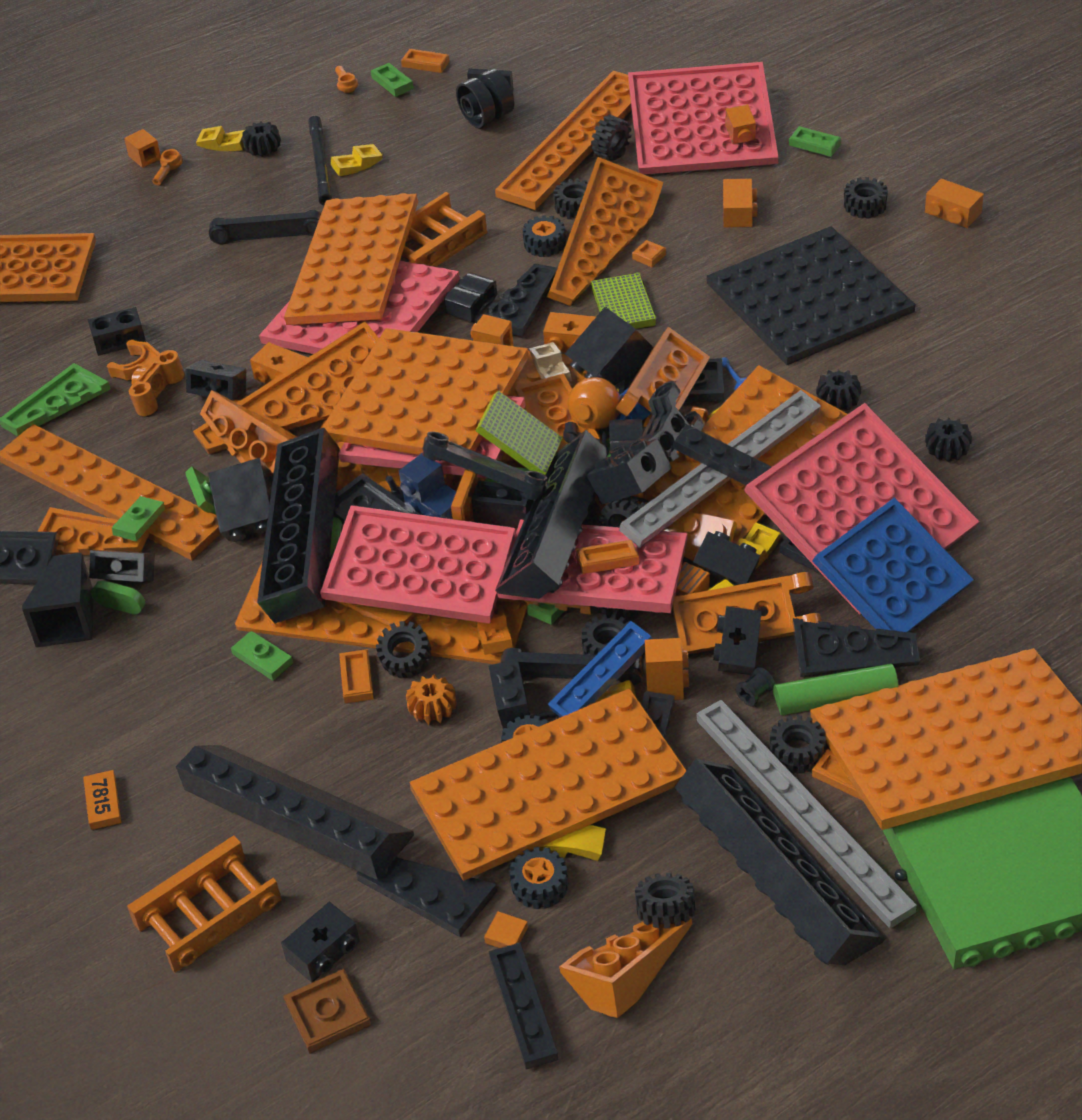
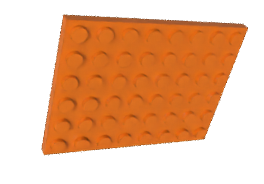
M1034 648L975 665H968L946 673H939L924 679L910 681L898 685L896 688L881 689L880 691L855 696L851 699L826 704L810 710L811 718H813L812 722L815 723L817 721L821 724L820 729L824 728L828 747L881 830L1082 773V706Z

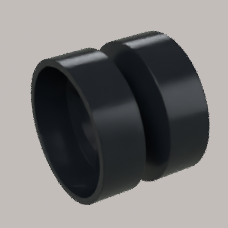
M489 69L477 75L476 78L460 83L456 88L458 106L465 119L476 128H480L492 122L495 118L498 119L512 112L514 109L512 89L503 74L496 69Z

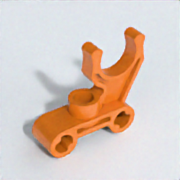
M129 340L127 347L130 355H140V358L125 365L110 362L107 368L112 378L132 380L129 395L136 413L140 416L151 415L158 409L157 396L168 384L180 382L184 378L185 372L176 351L167 350L159 353L148 342Z

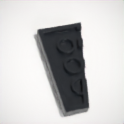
M535 263L517 280V285L514 288H508L503 293V298L498 303L494 302L488 307L489 312L485 315L511 321L512 334L524 336L551 288L557 267ZM480 315V316L476 319V323L479 321V319L482 317V315Z
M793 618L792 623L800 677L836 674L892 664L896 668L916 666L920 663L916 633L878 628L876 630L860 629V626L854 625L844 627L830 625V622L818 621V623Z
M398 857L394 859L378 880L359 871L356 873L359 882L458 937H461L497 892V885L472 877L463 881L458 873Z

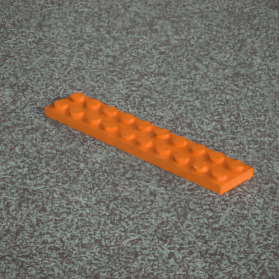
M612 71L495 189L496 197L536 210L556 189V186L560 185L593 151L591 141L594 138L592 134L596 133L595 127H599L598 122L600 120L604 121L603 117L613 115L623 120L632 110L628 75Z
M34 424L0 451V463L107 518L119 520L140 496L164 502L165 510L149 527L148 539L191 561L221 534L217 515L205 512L197 505Z

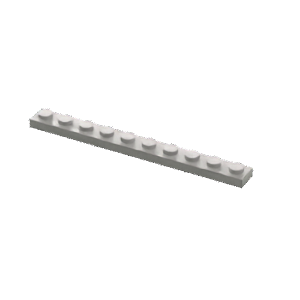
M800 390L727 445L758 459L818 414L821 405ZM700 464L623 521L619 531L640 548L732 478L704 464Z
M722 700L697 713V722L889 928L894 927L916 913L917 905Z

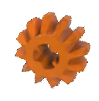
M433 674L429 679L422 676L421 682L412 681L411 689H408L406 694L407 709L410 715H414L417 722L425 719L428 725L432 720H437L441 724L442 717L451 718L452 710L456 709L457 701L453 684L448 683L446 677L437 679L435 674Z

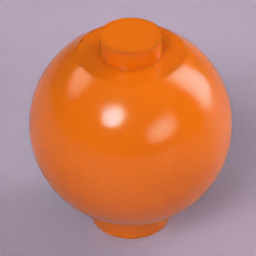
M586 378L577 383L570 392L568 398L569 413L574 422L584 429H605L609 427V420H616L620 413L616 410L617 405L621 401L620 394L611 382L603 378Z

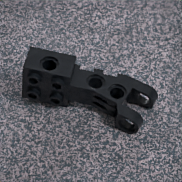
M668 381L661 385L648 401L652 417L642 436L627 448L621 445L609 452L611 456L594 464L596 468L587 474L601 504L644 492L672 468L669 462H673L679 457L677 450L672 447L684 426L688 424L702 431L705 421L696 411H691L682 416L675 407L677 404L675 401L681 391L674 381Z

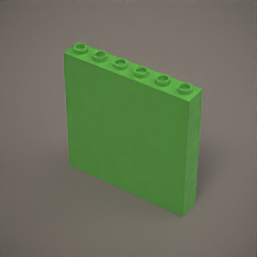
M1071 777L883 830L901 868L906 871L907 879L953 969L963 966L972 967L983 960L993 957L1002 958L1011 952L1024 948H1036L1044 942L1057 938L1066 939L1074 933L1082 931V795Z

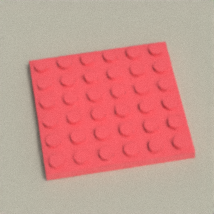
M763 62L628 72L639 173L645 175L778 164V151ZM748 104L756 122L755 140L733 145L725 126L726 109Z
M400 261L382 319L286 325L284 315L289 304L288 302L259 335L262 344L270 342L283 348L315 354L363 322H366L379 338L385 328L418 332L442 303L447 292L451 291L460 280L459 271Z
M866 403L747 484L744 490L859 615L861 613L812 562L818 553L894 497L945 550L974 529L979 523L978 519Z

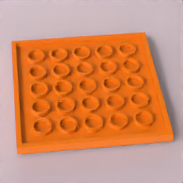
M385 328L322 428L327 430L334 441L417 455L423 452L422 447L427 433L439 432L448 436V441L476 451L483 436L475 430L488 404L497 391H500L505 396L508 395L529 358L528 349Z

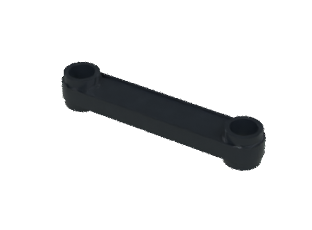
M309 210L301 213L224 219L218 217L214 218L209 225V237L212 242L222 244L228 241L302 235L314 236L321 213L317 210Z
M428 432L424 439L422 454L430 460H445L521 491L520 494L530 500L539 501L545 494L547 476L540 472L522 471L448 441V436L439 432Z
M508 648L503 651L500 663L518 659L522 677L573 679L596 655L524 652L518 648ZM640 656L616 681L622 683L630 680L633 685L639 684L644 671L643 658Z

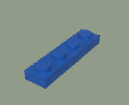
M630 621L548 703L550 709L559 717H563L593 704L645 652V640L653 639L652 636Z

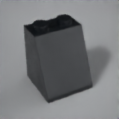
M604 307L567 350L565 355L572 360L569 365L579 374H582L584 371L587 373L584 376L585 378L599 377L616 385L641 369L654 347L634 327L610 309Z
M256 458L208 473L220 533L228 541H241L247 535L266 533L273 482V472L260 458Z
M82 552L53 556L22 605V611L36 648L92 640L94 598L91 595V590L93 586Z

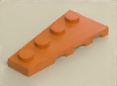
M688 511L663 531L687 533L684 557L693 562L708 531L713 534L715 531L722 532L731 537L730 541L732 542L737 523L734 520Z
M50 507L38 532L58 533L60 538L55 556L81 552L82 555H90V550L141 552L149 536L150 529L148 528L137 541L113 535L112 527L118 521L117 519Z

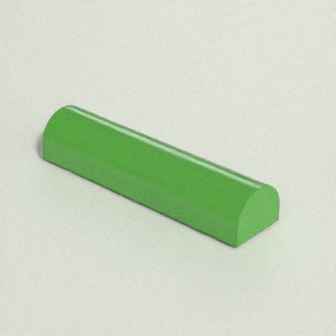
M886 664L775 684L773 694L780 715L809 711L826 704H833L885 688L898 687V680L894 666Z

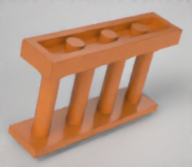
M448 192L443 193L415 211L406 242L412 239L423 247L414 252L404 246L402 256L409 259V263L437 267L487 233L485 213L478 210L469 217H465L451 209L450 194ZM448 217L458 224L449 229L438 221ZM430 228L441 235L431 240L421 234V232Z
M234 835L127 905L133 924L140 932L149 926H153L170 946L165 952L174 973L192 964L203 953L263 912L271 910L282 900L277 881L274 878L261 885L245 868L243 863L246 862L243 848L241 842ZM230 872L251 892L236 903L216 882ZM203 890H206L224 910L210 921L189 900ZM178 907L197 928L182 940L162 918Z

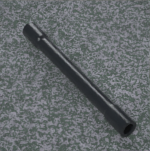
M311 116L308 119L315 161L318 200L321 205H325L326 200L332 199V192L329 185L322 137V121L318 116Z

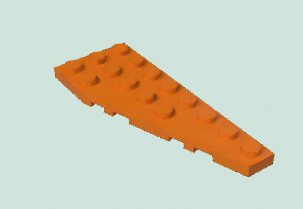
M597 157L547 297L571 306L589 287L591 281H594L650 222L664 182Z
M363 322L237 404L285 430L327 419L379 337L366 322ZM207 422L193 431L195 437L208 454L228 449L222 438L214 433Z

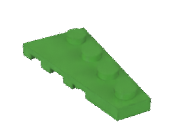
M73 363L0 418V425L14 435L19 436L31 425L40 426L110 390L109 382Z

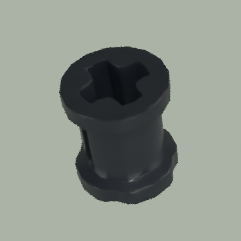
M757 667L748 680L739 682L736 685L735 691L740 700L746 705L754 706L763 693L773 690L775 681L767 670Z

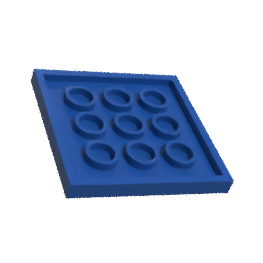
M895 497L818 553L812 560L875 629L910 632L967 588L973 581V578Z

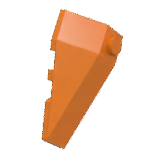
M212 390L200 412L214 433L221 437L228 446L227 450L230 454L235 456L240 463L260 458L273 474L277 444L296 438L295 435Z
M692 918L686 923L681 920V925L677 927L674 923L670 924V928H664V924H660L659 928H655L653 923L648 926L643 921L634 925L633 932L621 937L612 935L606 938L607 944L593 950V948L588 946L580 950L559 966L560 973L591 1010L618 1018L638 1002L691 927Z

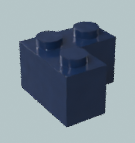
M421 453L399 470L400 487L403 491L405 504L424 516L453 519L451 505L456 491L445 484L442 465L435 460L424 457Z

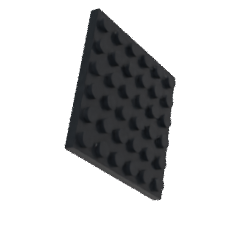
M832 226L707 275V284L786 365L914 313L916 306L909 297Z

